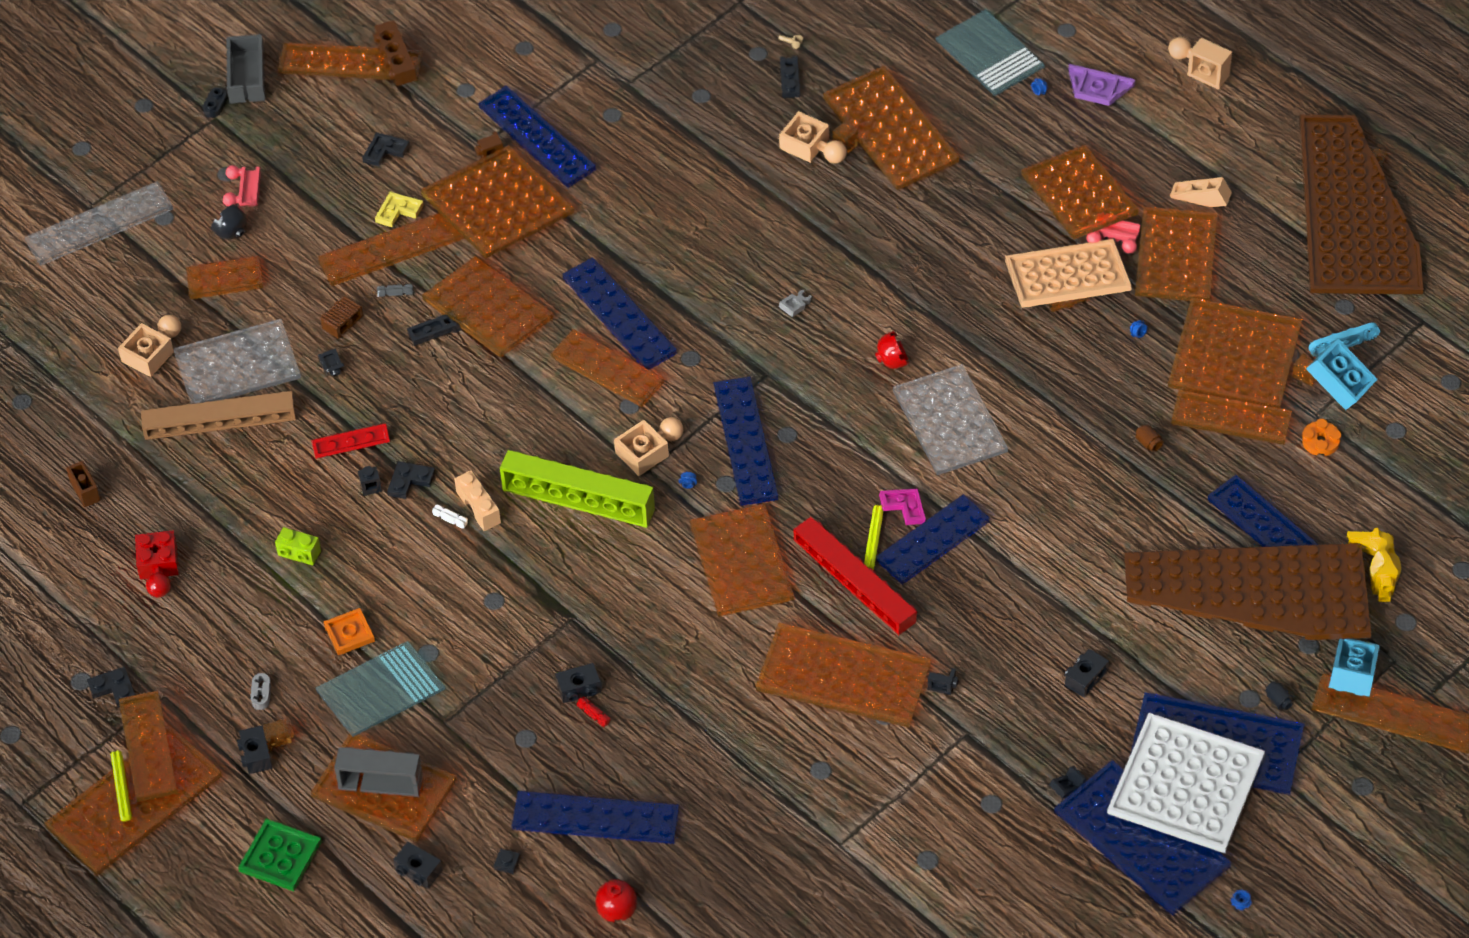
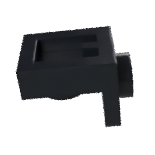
M952 668L950 676L930 672L927 690L951 695L952 689L957 688L959 677L956 676V669Z

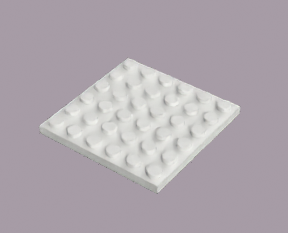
M1148 713L1107 813L1225 853L1265 751Z

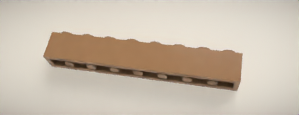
M292 391L141 411L142 430L145 440L296 420Z

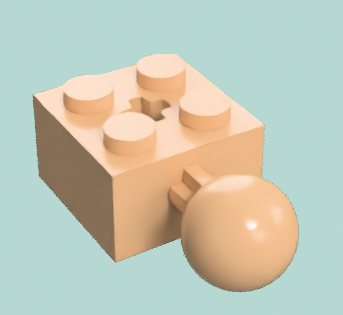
M1176 37L1170 42L1168 50L1173 58L1178 60L1185 59L1186 57L1189 58V76L1217 89H1220L1230 76L1232 51L1203 38H1200L1193 48H1191L1190 42L1184 37Z
M799 111L779 134L780 149L810 163L819 151L824 152L826 160L834 164L842 162L847 154L846 147L842 142L834 140L827 143L829 140L828 124Z
M174 315L161 317L157 325L158 331L141 323L118 347L121 361L152 377L174 353L171 338L176 337L181 331V322Z
M668 417L661 422L659 431L656 432L645 420H642L614 439L615 454L640 476L669 457L667 441L678 440L683 434V425L679 419Z

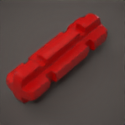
M582 697L578 700L577 706L581 710L584 709V712L593 720H598L597 723L605 727L609 724L610 717L606 714L603 715V712L593 703H590L588 699Z

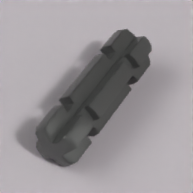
M402 284L387 285V287L385 285L377 286V295L379 297H383L386 294L388 296H400L403 293L405 295L413 294L412 284H405V286H402Z

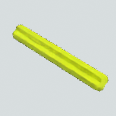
M875 505L873 507L864 565L873 570L884 513L882 505Z
M119 750L113 751L111 758L120 818L123 822L130 821L132 816L123 755Z

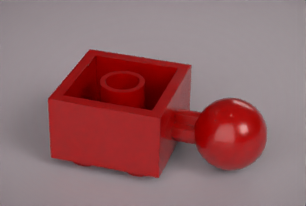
M174 530L135 535L136 566L140 580L147 579L146 590L152 597H164L171 588V582L167 576L179 575L178 550Z

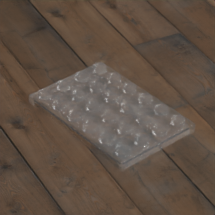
M282 319L173 348L190 404L229 399L301 378Z
M963 364L893 387V393L937 475L1008 452L1004 439Z

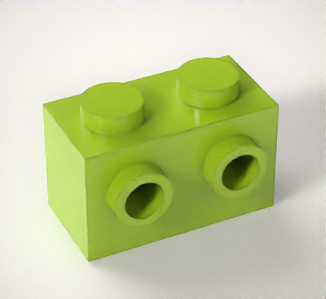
M285 527L282 528L275 541L278 556L312 566L321 552L319 537Z

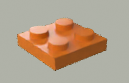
M360 608L323 622L338 656L375 642L374 635Z

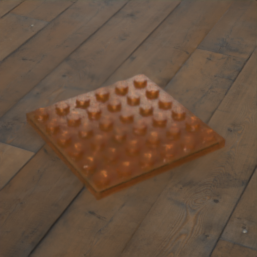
M509 145L421 189V195L485 258L574 213V208Z
M1191 298L1168 381V388L1280 410L1302 319Z

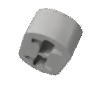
M259 673L252 679L251 702L255 709L263 710L270 703L271 683L267 674ZM260 681H264L262 688H259ZM259 695H262L263 697L261 702H258Z

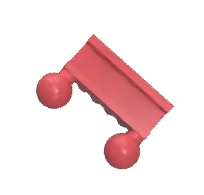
M235 165L227 167L226 176L229 179H237L239 176H241L239 196L231 192L226 193L223 196V203L226 206L239 203L240 206H258L261 183L260 167H256V170L246 171L245 167L239 169Z
M1097 215L1093 231L1087 234V242H1099L1101 238L1104 239L1105 237H1108V239L1114 238L1116 242L1122 240L1123 251L1131 254L1137 249L1136 240L1140 231V224Z

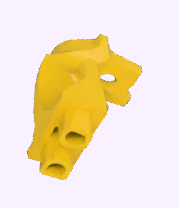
M1374 528L1372 532L1347 531L1348 544L1359 543L1362 546V552L1374 556L1370 566L1373 594L1378 595V601L1390 602L1401 574L1400 559L1394 550L1393 536L1380 531L1379 528Z

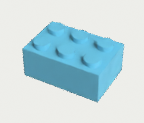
M1339 338L1327 346L1306 368L1345 410L1356 403L1378 380Z
M1339 639L1329 688H1334L1337 691L1351 692L1359 696H1369L1379 645L1355 639Z

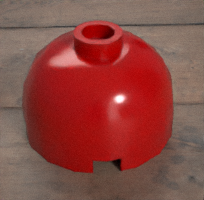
M894 330L886 333L878 340V352L875 353L878 362H883L890 369H898L909 364L906 361L908 357L901 341L896 340L895 337L898 335Z
M617 879L607 881L600 886L595 901L598 914L610 922L620 919L624 921L631 917L637 907V897L633 887L629 883Z

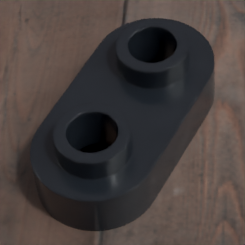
M216 87L209 92L203 104V112L206 117L215 118L220 115L228 98L224 88Z

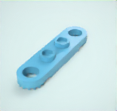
M1373 322L1349 328L1346 331L1333 333L1330 336L1313 341L1308 349L1313 357H1317L1338 338L1348 348L1361 344L1365 340L1370 341L1371 338L1373 340V337L1376 338V335H1379L1380 329Z

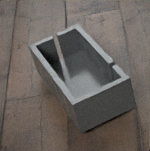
M262 34L227 37V91L230 103L246 102V99H249V102L265 101V57Z
M339 747L334 769L339 790L357 791L362 772L364 775L360 789L361 792L419 797L423 779L419 754L411 752L398 753L390 750H364L353 747Z

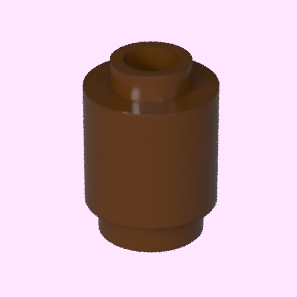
M1142 425L1136 430L1135 438L1148 451L1156 452L1162 447V437L1150 425Z

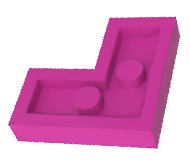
M918 489L880 491L879 497L883 511L902 510L906 525L925 524L926 518Z

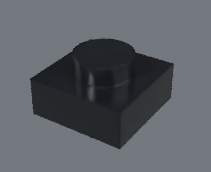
M500 848L494 863V870L514 874L520 860V853Z

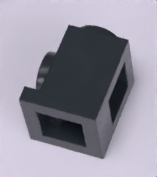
M366 466L358 471L363 496L382 492L376 466ZM371 482H375V483H376L375 486H371V487H367V488H366V486H365V484H367V483H371Z

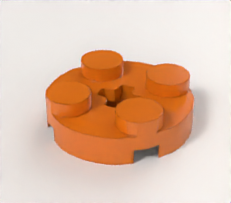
M1318 419L1304 428L1302 443L1309 453L1313 455L1320 453L1327 456L1333 454L1339 448L1341 433L1336 426L1325 419ZM1319 436L1325 437V440H1323V439L1318 440V437H1319Z

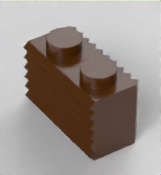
M346 296L341 298V300H337L334 306L331 307V310L324 312L321 316L322 329L339 339L363 317L362 306Z
M84 461L68 466L66 470L69 481L82 505L88 507L100 502L101 497L98 486Z

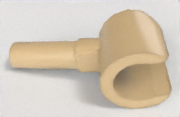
M780 35L779 40L789 42L793 48L797 49L800 47V43L803 42V37L795 35L793 38H788Z

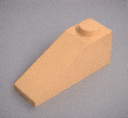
M1221 177L1175 182L1170 197L1207 207L1227 206L1232 192L1224 178Z

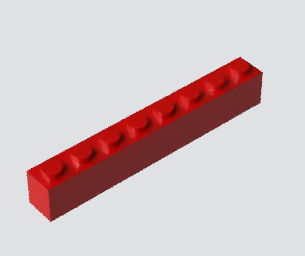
M809 517L793 529L794 541L895 633L900 635L916 623L917 611L915 607L903 600L900 593L893 591L885 580H881L873 569L864 565L858 556H854L846 545H842L833 533L825 530L819 521Z

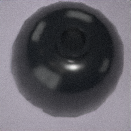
M232 204L220 213L221 218L219 220L215 219L211 225V230L217 236L225 240H231L236 237L240 238L245 233L247 217L237 204Z

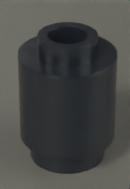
M1273 681L1266 687L1267 697L1279 710H1288L1293 706L1294 696L1282 683Z

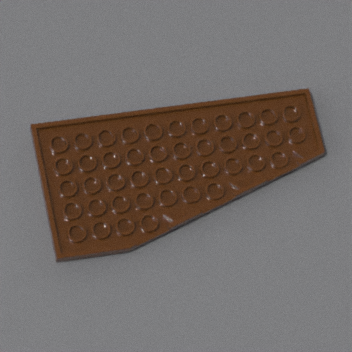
M1300 115L1310 293L1423 294L1420 245L1416 242L1406 222V217L1384 178L1385 174L1375 154L1372 153L1356 116Z
M1359 543L1124 553L1127 602L1149 607L1156 605L1182 611V614L1211 620L1213 617L1243 623L1245 627L1269 632L1277 630L1305 636L1307 640L1371 638L1362 546Z

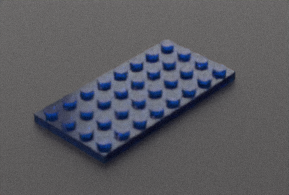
M1147 692L1144 693L1131 753L1148 713L1265 751L1252 787L1290 795L1304 723Z
M1112 760L1058 804L1054 812L1173 916L1231 866V862L1217 850L1108 814V807L1124 772Z

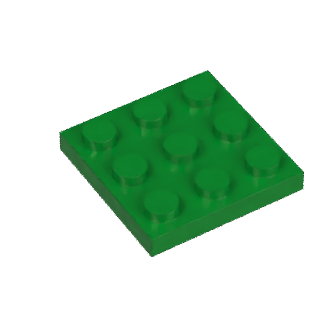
M265 819L241 861L238 870L241 873L294 892L322 843L321 838Z

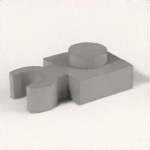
M800 290L798 296L791 294L780 301L779 308L791 317H794L805 309V305L811 302L812 296L803 297L805 291Z

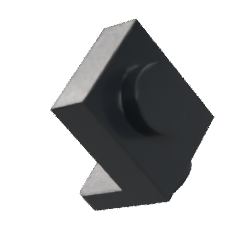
M335 348L317 356L326 377L330 375L331 377L338 376L344 370L345 366L341 363Z
M1071 766L1066 775L1052 779L1049 785L1063 799L1078 794L1086 778L1075 766Z

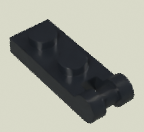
M797 55L791 58L780 56L782 98L800 97Z
M450 312L407 328V333L414 346L451 332L457 333L462 330V325L457 321L456 314Z

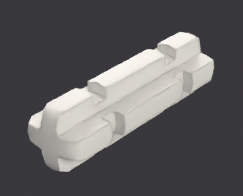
M437 504L433 508V515L441 517V519L454 525L457 524L456 526L460 528H465L468 524L466 517H459V514L447 508L443 509L444 507Z

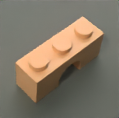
M471 470L454 478L457 494L465 505H471L474 517L483 531L501 523L498 507Z

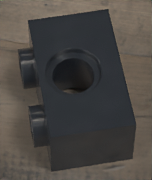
M1089 648L1085 654L1082 653L1078 657L1073 667L1070 666L1066 670L1064 675L1065 686L1085 698L1108 672L1109 661Z
M594 663L555 673L556 685L563 703L574 702L582 697H591L601 693V684Z
M263 726L240 730V739H237L239 751L243 750L244 755L240 756L243 768L247 767L249 774L272 769Z
M407 842L393 859L395 871L400 876H407L416 885L424 886L428 889L443 871L440 859L410 842Z

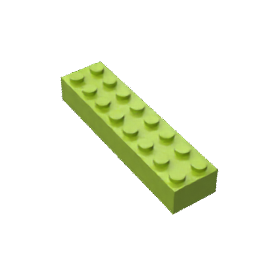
M510 450L507 451L500 466L502 489L506 492L646 528L655 511L653 487L647 484H639L627 479H619L611 475H604L592 470H584L573 465H565Z

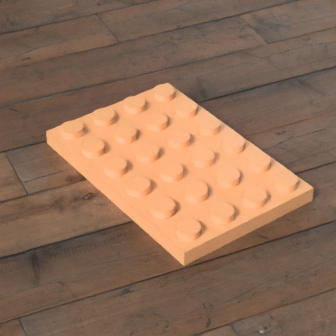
M1113 239L1005 256V262L1022 308L1131 291V283Z

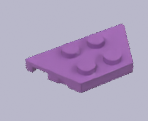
M1069 64L1068 71L1075 98L1110 106L1135 86V79Z

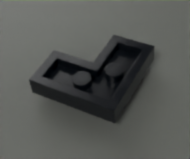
M376 132L362 157L363 163L380 167L386 154L403 158L410 146L409 140Z
M398 461L387 490L388 496L407 499L412 484L430 487L435 475V468Z
M125 667L87 679L93 699L113 693L118 708L137 702Z

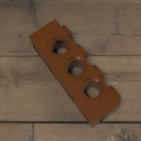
M395 20L375 25L373 39L375 44H379L380 56H384L385 68H389L390 80H394L396 86L417 81L415 67Z

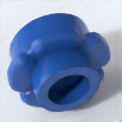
M1036 78L1032 82L1031 88L1036 95H1044L1047 91L1048 86L1045 80Z
M1137 320L1131 324L1130 332L1132 337L1141 338L1146 334L1147 325L1143 321Z
M691 472L682 473L681 478L678 480L682 487L686 489H691L697 485L696 475Z
M1245 890L1236 891L1231 898V904L1236 906L1238 910L1249 908L1252 901L1250 900L1249 893Z

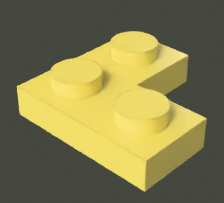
M389 192L375 217L376 223L393 227L399 214L416 219L424 206L423 201Z

